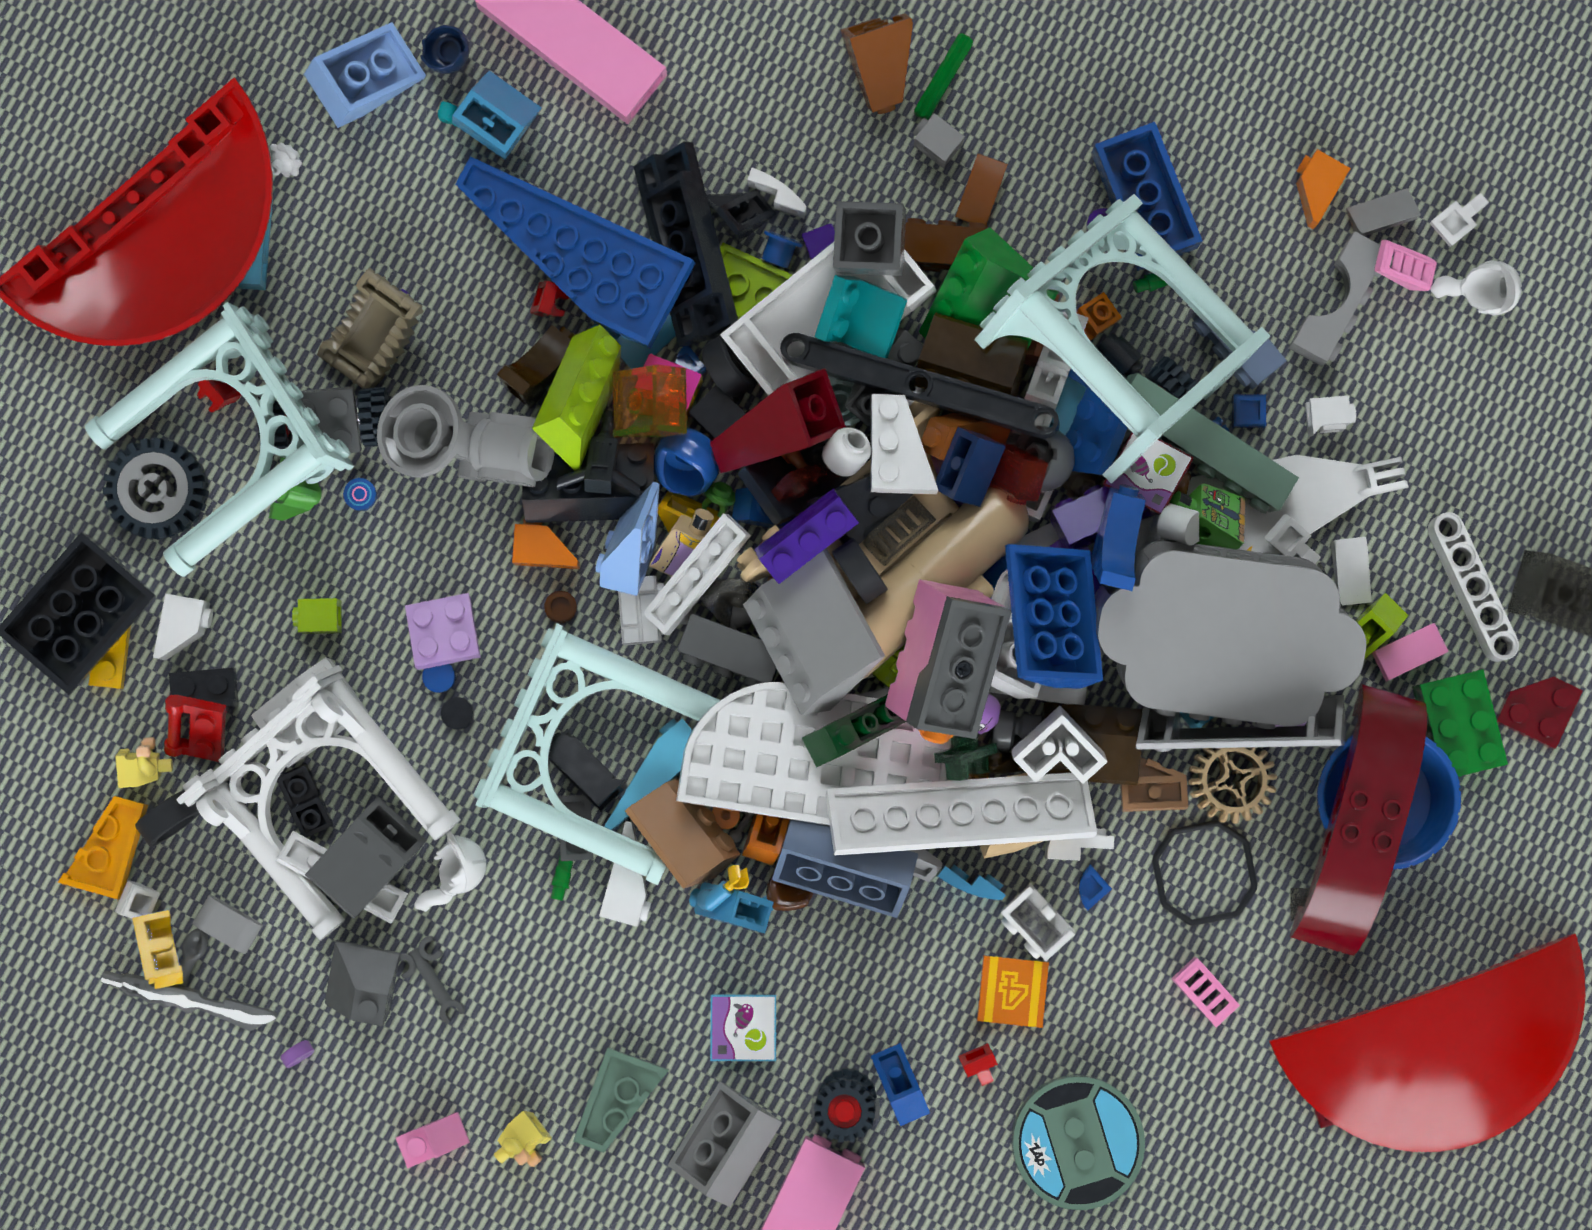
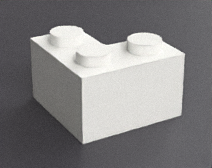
M1061 706L1054 710L1011 749L1013 760L1035 783L1059 761L1082 784L1108 762L1105 752Z

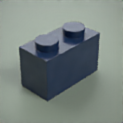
M958 427L935 481L938 491L953 500L981 507L1006 446L984 434Z

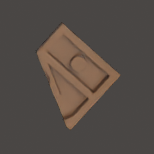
M1141 757L1138 785L1120 784L1122 812L1185 810L1189 807L1186 775L1174 769L1162 767L1160 763L1149 758L1146 760Z

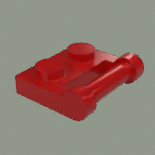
M181 695L168 696L165 700V710L168 712V738L164 741L165 754L172 757L183 754L219 762L218 760L224 755L226 705ZM183 712L190 714L189 739L181 738V716Z

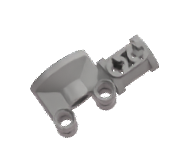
M428 385L411 386L397 393L385 406L377 428V443L385 462L398 473L416 478L436 474L455 458L460 460L457 476L460 478L480 482L488 480L535 487L536 481H542L547 477L551 470L555 453L532 429L536 418L490 412V415L469 412L468 422L466 423L462 420L460 409L453 398L446 392Z

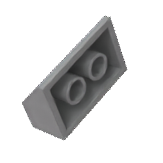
M720 1081L668 1166L705 1196L730 1207L782 1122L763 1107Z

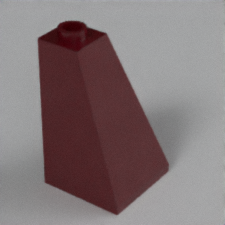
M820 369L781 385L711 441L710 445L720 473L813 446L831 438L838 429L846 427L826 369Z

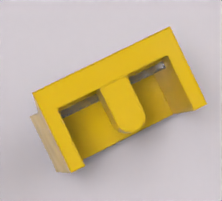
M169 910L133 917L132 921L145 980H148L149 984L154 983L155 989L182 984L183 971L178 962Z

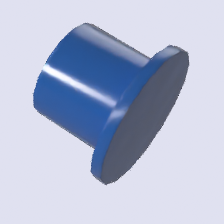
M764 230V234L769 236L761 258L775 265L788 268L796 246L803 248L804 244L781 234Z

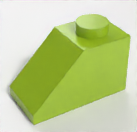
M1386 593L1355 620L1361 626L1366 638L1364 659L1389 639L1409 616Z

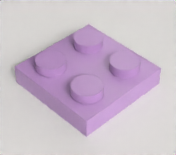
M469 593L405 605L414 665L417 670L481 658Z

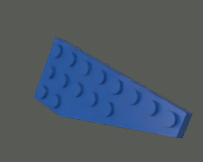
M470 156L455 185L594 323L651 349L695 265L694 260Z

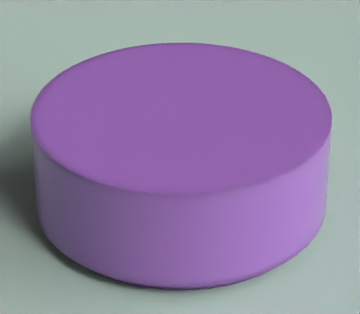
M304 1040L286 1050L280 1059L286 1068H290L308 1058L315 1050L309 1041Z

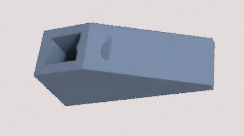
M1193 312L1191 318L1194 320L1192 322L1194 329L1202 337L1207 336L1215 345L1212 347L1213 351L1223 361L1233 351ZM1267 339L1234 373V376L1244 387L1248 385L1253 390L1278 370L1287 360L1274 344Z

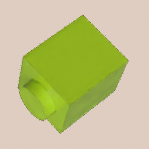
M337 598L298 599V607H293L292 611L293 626L298 627V632L302 634L342 633V601Z

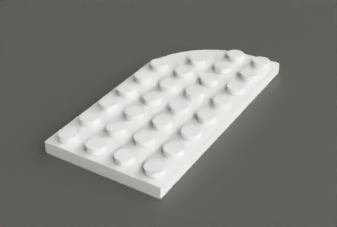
M766 682L755 684L731 693L717 702L694 727L683 752L676 801L830 826L825 795L827 789L946 781L952 738L944 744L927 741L922 738L918 729L905 722L845 755L816 768L802 737L877 700V698L847 694L830 711L801 715L785 683Z

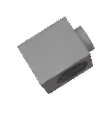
M934 113L929 120L923 118L913 131V134L916 136L913 146L944 169L963 145L965 136Z

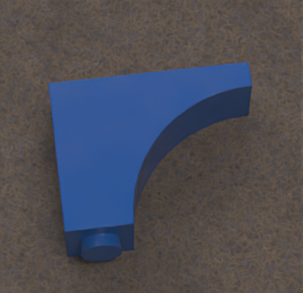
M1120 484L1119 489L1110 487L1091 554L1092 569L1100 584L1133 591L1136 580L1134 571L1135 552L1146 503L1143 495L1138 494L1139 489L1124 484Z

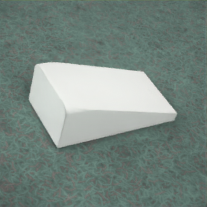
M1366 537L1340 539L1330 542L1335 582L1342 606L1371 603Z

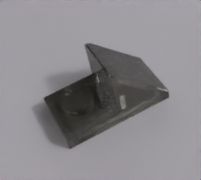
M742 578L718 580L710 585L700 600L724 626L730 628L733 606L745 608L743 604L755 593L759 586L753 580L746 582Z

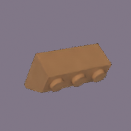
M679 779L664 783L632 804L625 812L681 887L685 889L716 878L740 853L735 847L734 840L727 833L723 832L717 824L715 816L710 809L704 805L676 801Z

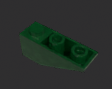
M887 695L802 737L816 768L845 755L906 722L885 707Z

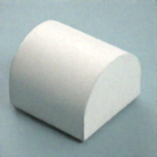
M1172 503L1162 510L1158 519L1157 531L1159 536L1189 546L1196 544L1199 541V511Z
M128 880L115 912L129 918L152 914L160 893L150 887Z

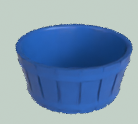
M1353 736L1345 741V746H1339L1327 759L1318 781L1317 808L1325 831L1327 830ZM1428 737L1425 739L1417 785L1393 870L1408 868L1410 865H1417L1432 857V854H1436L1449 840L1448 837L1452 835L1458 822V812L1461 809V791H1459L1458 775L1455 768L1451 766L1452 762L1446 753Z

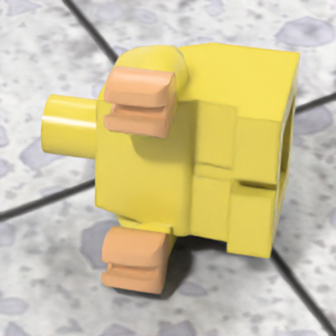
M154 737L144 738L141 746H138L136 749V753H130L129 749H120L116 754L118 788L139 787L158 780L161 772L173 771L172 759H160V753L152 751V749H155Z
M522 1111L508 1123L497 1141L502 1147L494 1153V1156L501 1164L510 1157L514 1158L521 1166L527 1162L530 1167H535L542 1160L540 1154L535 1150L536 1145L539 1143L546 1144L552 1137L534 1113Z

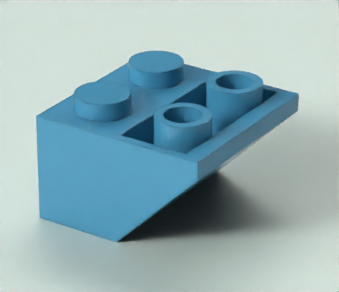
M489 70L470 90L454 112L452 123L506 160L542 107Z

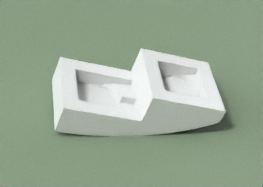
M751 168L747 179L748 187L757 188V190L775 195L774 209L803 219L805 218L806 205L790 188L776 178Z

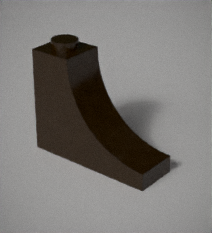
M551 325L531 349L514 363L504 365L496 375L507 391L532 409L551 386L574 334L564 326L558 330L555 326Z

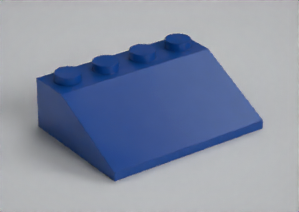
M1017 544L1005 545L1018 678L1052 688L1080 689L1103 681L1100 644L1096 634L1097 613L1090 550Z

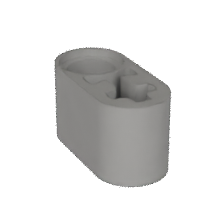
M208 895L192 922L198 929L243 954L248 952L263 926L254 918L213 895Z

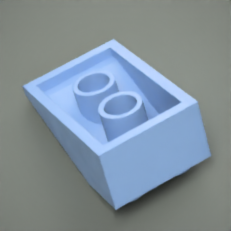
M393 22L314 57L304 76L337 128L365 116L423 80L426 74Z
M652 482L619 518L615 530H609L605 542V549L607 550L605 554H599L596 563V572L600 573V587L635 596L638 595L656 549L660 483Z

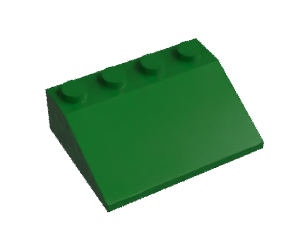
M991 227L965 238L919 333L926 339L935 313L979 326L992 312L997 313L993 309L994 306L1006 295L1011 296L1007 291L1021 277L1025 281L1029 279L1027 275L1034 267ZM1053 289L1046 290L1047 295L1052 300L1056 298L1059 292ZM1011 335L1029 341L1028 348L1033 340L1023 336Z

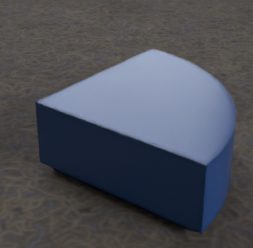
M689 345L683 346L678 352L675 364L704 374L706 372L705 365Z
M1091 864L1083 871L1079 881V897L1087 911L1112 890Z

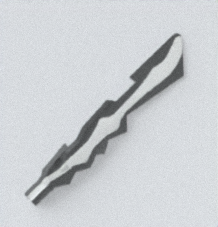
M105 970L101 978V983L115 986L130 997H140L147 1003L160 1004L163 1008L176 1006L187 1014L199 1009L248 1031H252L277 1017L275 1011L226 997L224 1002L203 997L200 990L173 985L155 989L154 983L149 984L144 976L129 973L117 974Z

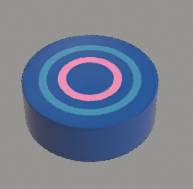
M355 478L346 484L343 497L346 504L352 509L366 511L375 504L377 490L367 479Z

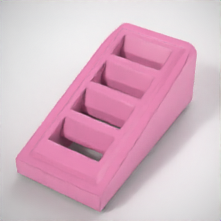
M1382 240L1374 270L1408 290L1429 291L1432 286L1437 262L1426 255L1391 241Z
M1197 957L1190 960L1171 978L1216 1028L1240 1006ZM1199 971L1202 975L1188 987L1185 982ZM1208 980L1210 985L1199 996H1196L1194 991ZM1216 989L1219 994L1205 1006L1202 1001ZM1225 999L1228 1004L1214 1016L1211 1010Z

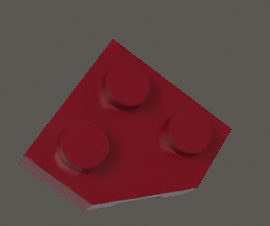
M1553 676L1509 691L1497 713V723L1546 747L1556 749L1583 690Z

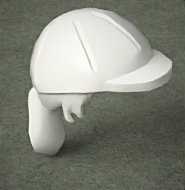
M1490 260L1473 268L1463 280L1446 275L1438 277L1430 290L1436 298H1441L1445 295L1452 297L1463 295L1471 306L1479 309V313L1494 316L1507 313L1515 307L1521 297L1522 284L1519 274L1514 267L1502 261Z
M451 831L446 833L447 843L436 852L438 856L434 857L435 860L442 859L439 868L441 886L439 889L427 890L421 893L414 904L416 909L426 912L431 906L447 904L456 894L469 892L482 881L486 872V858L483 850L477 843L466 837L454 836Z

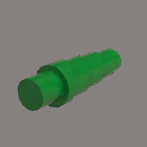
M1154 273L1144 275V278L1133 281L1136 293L1147 290L1148 292H1153L1168 285Z
M559 857L551 883L553 886L551 899L563 901L565 891L570 887L573 861H561Z

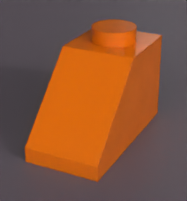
M1318 149L1312 157L1305 155L1296 172L1301 174L1296 182L1307 226L1311 229L1318 225L1351 169Z
M523 519V524H515L512 563L515 566L580 569V562L548 526L542 525L543 522L526 523L525 519Z
M755 814L750 825L742 856L773 865L780 854L790 819Z

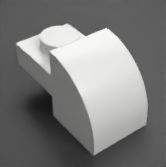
M1097 829V834L1092 838L1049 840L1045 847V859L1080 861L1081 847L1114 849V836H1106V829Z

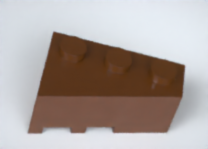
M908 218L905 227L904 249L921 270L940 273V270H950L964 239L987 229L988 225L971 222L968 227L957 226L956 222L939 220L936 225L926 224V221L923 219Z

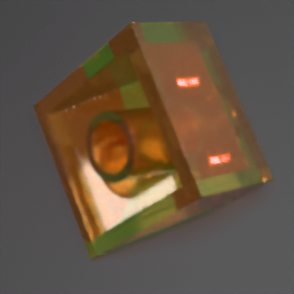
M651 365L613 372L614 437H666L686 434V368Z

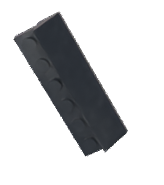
M683 141L668 152L652 154L633 166L652 241L687 256L695 262L687 281L670 311L679 347L715 339L738 320L693 142Z

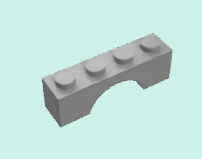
M1356 231L1348 237L1334 263L1335 268L1342 276L1345 287L1341 306L1335 312L1327 315H1308L1301 323L1288 349L1321 367L1328 360L1334 362L1343 346L1338 342L1343 332L1349 334L1358 319L1354 315L1356 308L1359 304L1364 306L1373 291V288L1369 287L1373 277L1379 278L1381 274L1374 270L1380 244Z

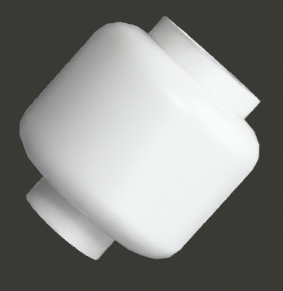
M844 427L838 429L825 444L822 456L825 464L833 473L849 477L856 474L870 458L871 446L863 432L851 427Z

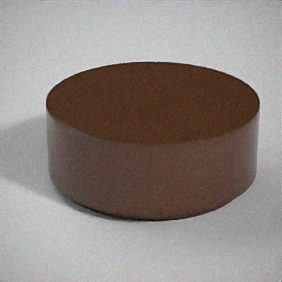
M566 591L551 593L544 604L545 613L548 618L559 624L571 621L575 617L578 608L575 598Z

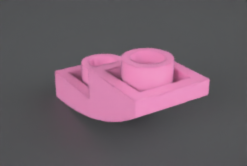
M1432 623L1372 652V655L1385 681H1388L1449 651L1435 623Z

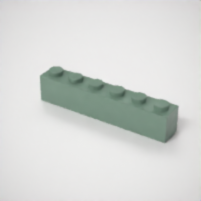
M1139 373L1128 375L1126 379L1160 416L1179 400ZM1193 408L1159 438L1194 457L1192 463L1197 465V472L1209 479L1215 477L1224 483L1222 487L1226 491L1239 496L1242 494L1251 500L1249 505L1261 513L1266 514L1267 511H1280L1299 479L1298 476Z

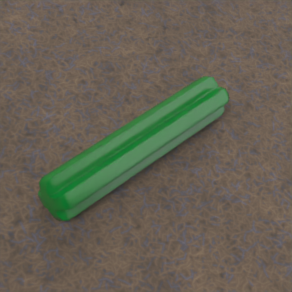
M963 33L957 35L914 109V114L918 118L930 119L973 45V40Z

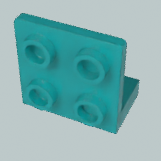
M835 275L814 337L825 342H842L865 353L888 359L907 304V299L858 277Z

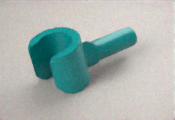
M442 101L438 110L439 120L446 124H453L452 115L458 107L449 102Z

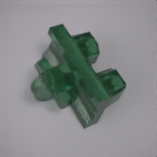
M978 734L976 739L953 736L951 744L954 747L934 753L935 763H945L947 780L962 781L968 779L969 774L990 772L988 756L998 753L997 743L981 746L978 744Z

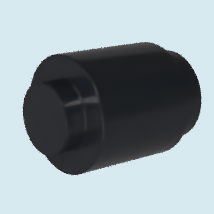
M1112 332L1097 347V350L1124 378L1128 377V375L1139 373L1144 366L1141 363L1144 356L1122 335L1118 337Z

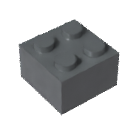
M837 201L833 256L834 270L841 274L903 276L906 208L904 204Z

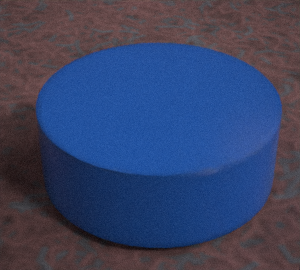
M450 664L425 668L422 680L430 691L444 693L453 687L456 681V673Z

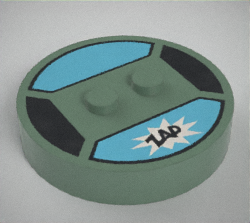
M1066 1075L1040 1085L1025 1099L1013 1123L1011 1145L1018 1171L1027 1185L1038 1196L1061 1208L1089 1210L1114 1201L1134 1182L1144 1159L1145 1135L1136 1109L1118 1089L1095 1077Z

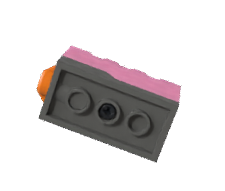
M919 579L913 600L915 611L913 618L907 622L905 629L906 644L904 651L899 652L896 662L898 670L896 681L890 684L885 707L918 729L922 738L927 741L944 744L953 736L976 739L1011 610L985 596L978 590Z

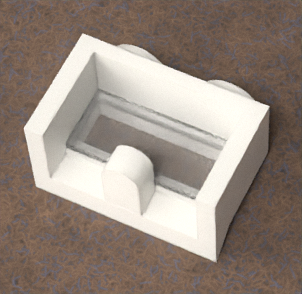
M1031 883L1001 910V914L1004 916L1001 922L1013 935L1019 932L1026 939L1027 942L1024 944V947L1036 959L1041 956L1047 961L1075 935V930Z

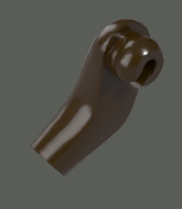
M992 749L988 750L984 755L985 761H983L982 765L986 772L995 774L1025 772L1013 760L1012 753L1002 754L999 750Z

